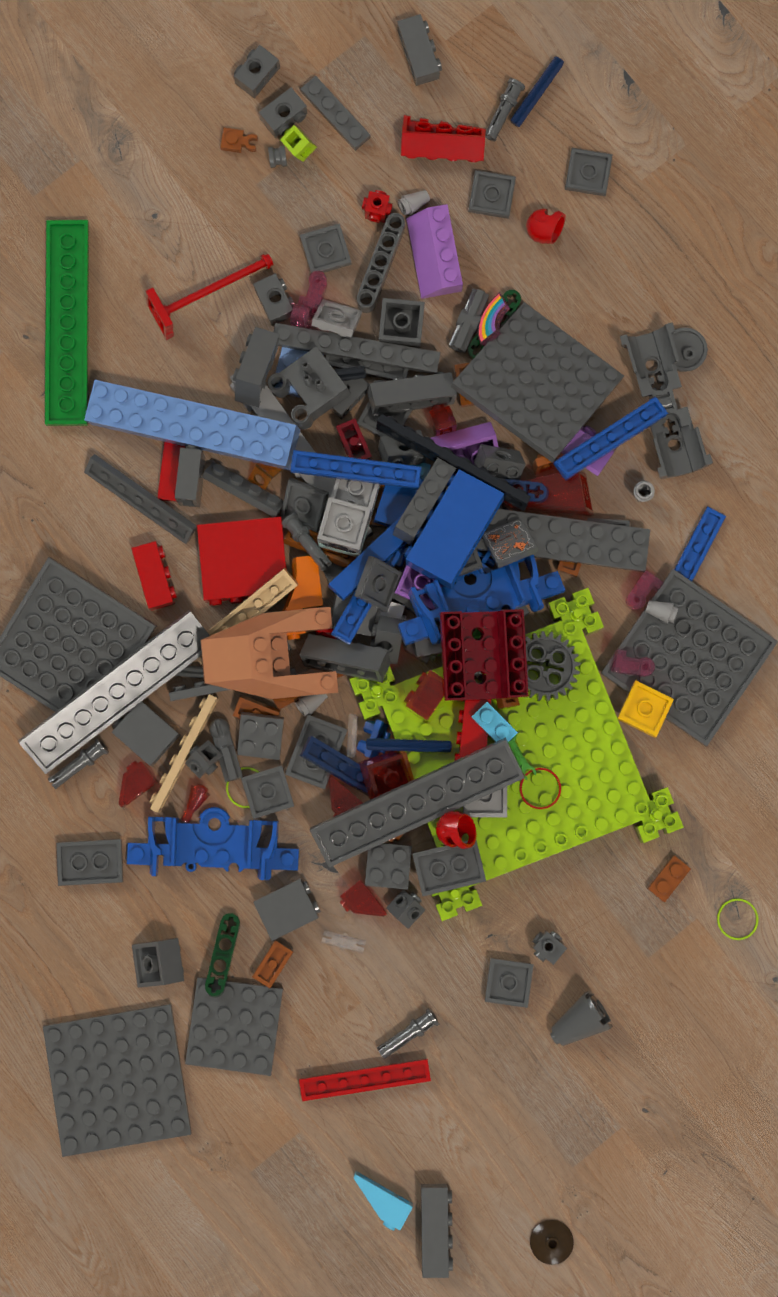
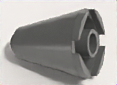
M590 990L584 993L551 1027L552 1033L550 1035L556 1044L560 1043L562 1046L608 1031L613 1027L612 1024H608L611 1019L599 1000L594 1001L591 998L594 994Z

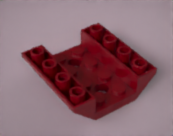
M524 609L493 612H440L445 701L529 697ZM474 628L479 629L481 632L479 640H475L472 637V630ZM476 672H480L483 675V681L480 684L474 680Z

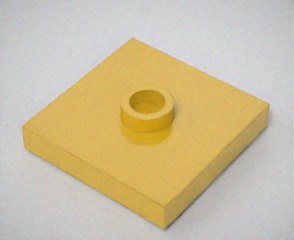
M635 680L617 719L656 738L674 699Z

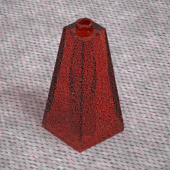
M580 471L566 481L560 473L525 480L542 483L549 490V496L546 501L541 503L529 502L526 510L584 516L594 515L587 476L584 472ZM522 485L514 486L516 489H523ZM528 485V493L537 495V498L544 493V491L540 490V487H538L537 491L529 489L530 485ZM508 503V506L512 508H517L512 504Z

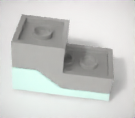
M336 479L332 495L328 498L318 533L319 547L358 557L361 554L380 484Z

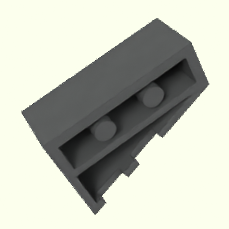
M255 327L253 334L248 335L246 341L247 350L242 351L239 360L241 366L239 369H235L233 381H235V401L259 408L261 403L260 394L262 388L265 389L267 382L265 380L276 356L280 334Z

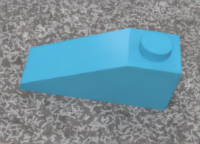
M356 1171L353 1178L379 1218L384 1221L383 1225L393 1231L395 1228L401 1230L413 1208V1203Z

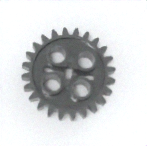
M544 631L540 633L539 638L536 633L532 634V640L525 637L527 661L538 665L547 662L546 666L564 669L563 672L553 668L543 671L544 667L527 665V676L528 670H535L538 674L537 680H531L528 677L529 698L536 694L537 701H540L542 696H544L546 702H548L551 695L554 700H557L558 693L565 696V689H573L570 683L578 681L573 675L580 674V671L576 670L575 667L581 664L574 662V659L579 655L571 653L575 648L574 646L569 648L566 646L569 642L568 639L562 643L560 641L561 635L555 639L553 638V632H550L548 637H546ZM532 649H538L541 652L540 659L532 656ZM554 653L562 656V663H556L553 660ZM550 674H555L558 677V684H552L549 681Z

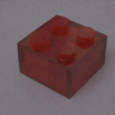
M432 670L428 674L422 673L416 682L419 687L416 691L411 689L404 700L407 703L405 708L425 722L428 721L444 697V680Z
M390 751L359 762L369 800L414 780L405 751Z

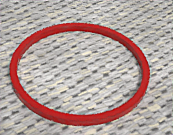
M535 768V770L548 771L557 779L559 785V793L556 800L546 807H535L529 804L525 800L522 793V783L524 779H522L520 783V794L523 801L528 806L535 809H546L553 806L558 801L561 794V783L556 774L553 773L551 770L546 768Z

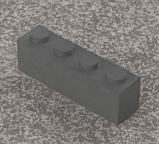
M437 372L427 376L416 375L405 379L399 377L391 381L377 380L370 383L367 394L372 415L454 404L457 392L451 388V384L454 381L452 373Z
M437 458L396 524L393 532L395 537L409 545L413 544L416 534L424 526L428 514L435 508L440 494L446 490L449 479L455 473V467Z
M308 634L300 652V657L305 667L329 672L336 671L339 674L383 683L391 663L388 650L382 647L366 646L359 642H351L348 645L340 639L327 638L323 635Z
M421 1184L422 1278H449V1271H453V1257H449L448 1249H453V1236L448 1235V1226H452V1212H448V1204H452V1190H448L447 1184Z

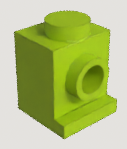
M295 125L287 129L284 136L280 139L287 149L302 162L317 148L305 133Z

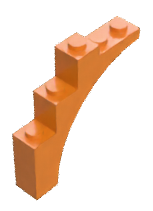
M311 556L293 558L292 577L297 581L298 586L289 592L282 611L323 606L318 565ZM306 632L287 633V640L300 639V635Z

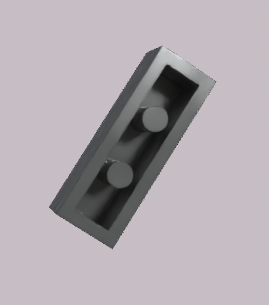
M421 14L397 21V31L415 85L418 86L439 79L442 66L440 59L435 58L434 52H436L433 39L429 40L427 33H430L427 21H423Z

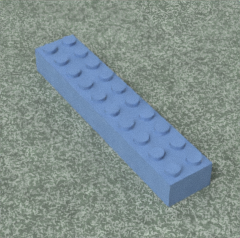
M94 380L84 419L94 426L185 447L187 445L197 446L199 450L286 470H291L293 450H296L300 434L299 427L294 424L99 380Z

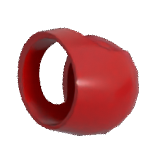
M548 209L536 210L527 219V233L537 243L554 244L563 230L566 215L561 211L548 215Z
M449 811L442 815L436 824L438 839L446 846H458L461 849H468L476 842V826L473 819L467 814ZM465 833L469 835L466 844L461 840Z

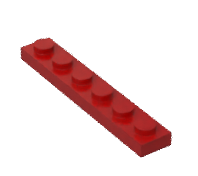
M427 1058L300 1078L299 1084L302 1101L429 1082L431 1078Z

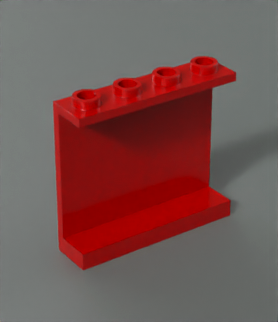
M282 517L197 525L203 599L205 603H209L210 606L221 605L222 601H230L231 604L242 603L243 599L250 597L276 574L286 568Z

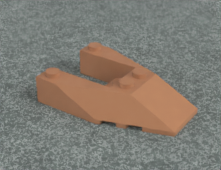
M322 607L262 613L200 640L204 683L267 699L338 693L336 671L290 675L287 633L331 629V608Z

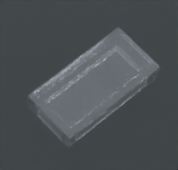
M349 714L348 758L356 757L358 722L356 714Z

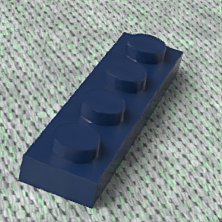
M313 736L308 737L300 753L301 757L369 797H374L383 779Z

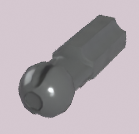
M214 719L209 725V732L215 747L223 755L219 762L224 780L229 782L242 778L243 774L231 737L230 725L225 719Z

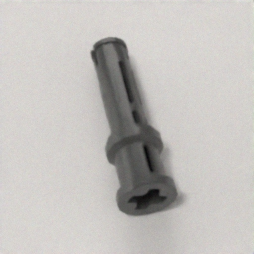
M509 78L508 86L504 94L500 96L499 107L485 134V138L490 141H496L510 110L518 103L516 100L520 92L525 89V85L516 79Z
M292 513L283 520L282 526L293 535L292 539L301 543L321 571L327 569L322 561L330 567L332 561L329 560L309 535V528L303 526L298 519V514Z
M96 738L95 743L87 749H82L77 758L49 777L48 780L57 789L87 765H94L95 760L103 754L107 755L109 751L99 738Z
M428 1008L425 1014L416 1020L412 1019L409 1026L378 1046L377 1049L381 1056L386 1059L417 1036H424V1032L434 1025L438 1026L440 1024Z

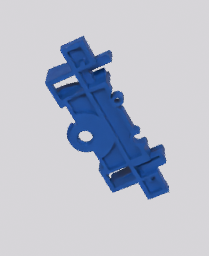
M533 554L492 570L487 574H484L482 569L470 572L476 577V583L473 585L466 584L464 581L465 575L458 577L455 582L456 584H454L451 590L445 586L440 587L437 579L432 583L426 584L422 590L417 591L415 587L410 588L408 596L417 618L399 623L398 629L405 646L428 637L431 643L436 645L441 642V635L436 625L437 622H440V612L501 611L503 607L515 610L528 604L531 611L536 612L543 609V599L564 593L565 587L558 571L538 577L539 573ZM525 561L531 578L520 581L518 563ZM427 593L435 609L429 611L419 596Z
M217 807L204 810L199 816L201 818L200 824L179 823V818L148 816V843H128L127 864L150 865V874L152 876H158L159 855H164L163 866H182L184 863H187L185 867L189 872H194L197 869L196 863L201 867L224 868L227 872H229V866L232 863H236L239 866L238 872L244 869H258V879L270 880L272 870H298L299 849L278 848L279 821L249 820V826L230 825L228 813ZM212 818H217L221 822V827L217 831L211 830L208 826ZM156 821L165 822V831L169 844H157L155 838ZM262 825H273L268 848L257 847ZM190 864H193V869L189 868Z

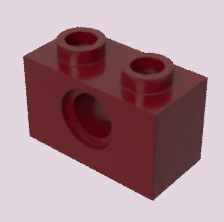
M355 418L336 426L337 434L347 457L372 460V455Z

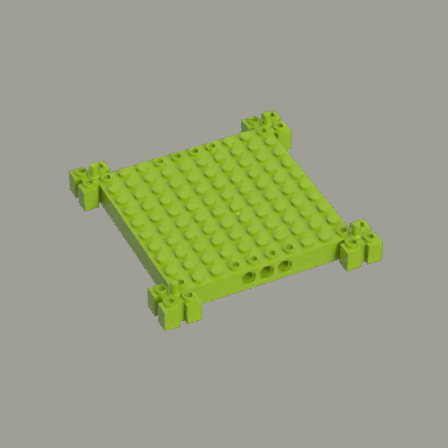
M589 588L573 593L570 596L572 600L570 602H566L565 597L549 602L547 608L552 621L559 619V622L525 634V637L532 640L533 633H536L539 638L542 631L545 632L546 637H548L550 632H553V638L555 639L561 635L560 641L562 643L567 639L569 640L566 646L568 648L571 646L575 647L571 653L578 654L579 656L574 659V662L581 664L575 667L576 670L580 671V674L573 675L578 680L576 683H570L573 689H565V696L558 693L557 700H554L551 695L548 702H546L544 696H542L540 701H537L536 694L531 698L518 697L519 706L498 709L496 699H491V706L518 732L515 742L529 765L534 768H546L555 773L561 783V794L553 806L546 809H535L523 801L520 794L521 780L507 786V818L471 817L476 826V840L486 881L637 822L640 825L634 828L640 843L660 837L658 830L663 829L664 834H669L684 828L678 811L671 813L668 805L674 804L668 787L650 793L649 799L584 636V633L587 636L604 628L598 611L591 613L589 608L594 605ZM532 649V656L540 659L541 652L538 649ZM554 653L553 660L556 663H562V656ZM527 661V665H537L544 667L543 671H546L549 668H553L561 672L564 671L563 668H554L546 666L547 662L538 665L530 661ZM390 666L383 683L358 677L349 679L355 696L362 695L364 699L363 702L358 703L364 720L366 721L381 715L379 708L383 707L394 739L451 741L452 750L449 753L399 751L411 781L454 761L455 753L460 752V745L456 744L457 731L462 732V723H458L459 710H464V702L445 701L443 666L392 686L390 684L395 682V678ZM528 670V677L531 680H537V672L535 670ZM555 674L549 675V681L552 684H558V677ZM474 679V680L476 681V683H478V684L482 683V681H483V680ZM489 735L487 739V746L492 743H495V741ZM536 770V775L531 772L527 775V780L524 779L522 783L523 796L529 804L535 807H546L552 804L558 796V781L548 771ZM460 807L454 811L463 813V807ZM439 818L427 823L436 848L446 846L438 839L436 834V824ZM465 833L461 840L463 842L468 841L469 835ZM477 884L432 894V897L436 895L440 897L441 902L435 905L442 921L457 916L456 909L464 906L466 912L482 906L477 890H469V887Z

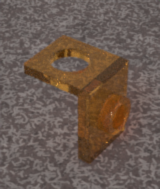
M257 463L248 481L266 491L271 480L283 469ZM256 474L262 476L264 484L257 482Z

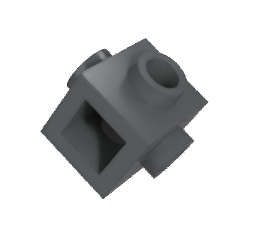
M208 740L200 747L198 745L195 746L188 753L190 757L185 764L198 778H201L206 773L209 776L218 768L216 763L223 755Z
M404 889L386 907L408 929L425 911L420 905L422 900L414 892L408 894Z
M546 930L544 933L539 932L532 940L534 943L532 948L536 950L534 955L542 962L547 959L553 965L567 947L560 942L562 938L553 930L551 933ZM551 943V948L545 950V944Z

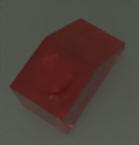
M444 404L432 407V410L429 411V418L434 435L439 436L456 431L457 423L450 405L444 406Z
M134 761L126 767L127 771L123 774L119 798L121 808H125L158 783L142 761L139 763Z
M331 777L329 779L331 809L335 812L333 817L363 804L361 800L335 778Z
M361 880L340 896L343 899L340 901V904L347 912L351 910L356 914L382 917L387 914Z

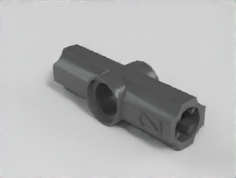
M472 289L465 308L460 312L456 323V330L449 344V347L456 352L466 353L472 336L479 327L482 312L489 298V295L484 291Z

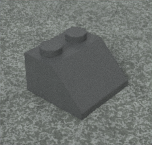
M178 938L132 945L138 988L184 981V970Z

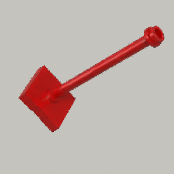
M263 254L260 256L261 260L167 306L162 304L154 288L146 290L147 306L165 339L168 340L174 337L173 322L170 319L171 313L264 267L267 270L274 265L270 255Z

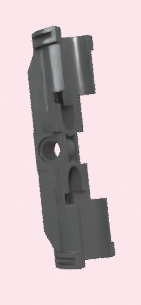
M673 322L665 324L662 328L645 335L630 337L626 334L620 336L622 347L628 350L642 397L649 396V400L656 397L668 412L667 416L650 426L661 467L657 468L660 479L682 476L713 464L711 454L706 455L699 428L693 427L688 407L678 409L672 391L682 387L675 365L679 358L672 334L675 332ZM652 360L656 362L657 369L649 371L646 368L647 361ZM660 374L656 377L657 383H662L660 390H657L656 387L652 388L655 381L654 377L649 378V376ZM666 420H668L669 423L674 424L671 427L672 434L676 432L677 435H671L668 438H666V436L669 435L668 428L663 427V425L666 423ZM677 440L680 448L676 451L671 450L668 446L669 441Z

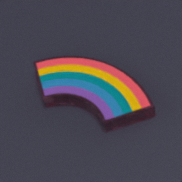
M500 292L487 305L479 322L478 337L483 346L501 334L500 322L505 313L510 309Z

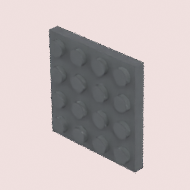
M197 977L185 1064L271 1076L283 988H268L262 985L227 981L224 993L219 997H211L205 990L207 978ZM215 979L213 985H209L212 993L221 989L218 985V979Z

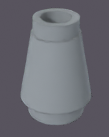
M426 190L403 195L398 200V206L404 215H412L429 202L430 197Z
M641 481L635 485L633 493L637 501L647 502L653 498L655 490L651 483ZM639 492H644L645 497L641 496Z
M649 600L646 613L667 624L668 622L674 623L679 607L674 606V603Z
M327 694L301 696L295 702V705L305 717L308 714L311 715L328 696Z

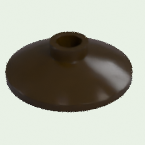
M558 1220L542 1221L531 1233V1250L534 1256L545 1264L555 1265L562 1263L570 1256L573 1250V1235L570 1229ZM555 1240L556 1246L549 1247V1241Z

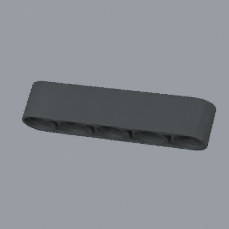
M392 213L386 219L357 294V306L363 313H370L374 310L404 234L405 220L399 213ZM393 222H398L401 224V226L396 229L392 228L390 225ZM385 241H391L394 243V245L388 248L385 247L383 243ZM378 260L386 261V265L382 267L377 266L375 263ZM374 278L377 279L379 283L375 286H372L368 283V281ZM367 297L370 298L372 302L368 305H364L361 303V300Z

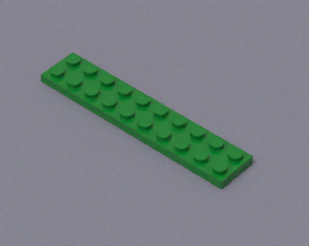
M46 220L45 425L88 426V422L84 419L88 407L89 221Z

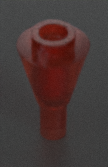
M201 784L191 785L187 808L181 820L189 823L193 813L210 796L207 792V787Z

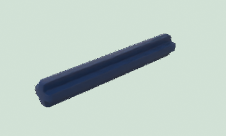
M556 56L551 61L511 118L513 125L520 127L562 68L564 61Z
M368 738L366 740V749L449 753L452 750L451 741Z

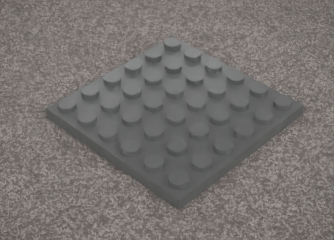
M524 302L452 382L451 388L553 463L622 381L624 375Z
M48 557L0 636V676L56 712L148 642L157 625L53 558Z
M672 569L651 601L674 603V606L679 607L674 623H665L646 613L645 608L600 674L627 693L630 692L634 681L637 680L673 698L674 701L665 719L706 747L778 641Z
M172 1004L43 1026L62 1157L192 1134Z

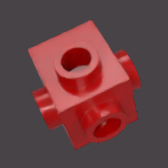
M375 190V192L369 191L368 198L364 197L362 210H365V219L375 223H385L387 215L391 214L393 203H390V195L380 190Z

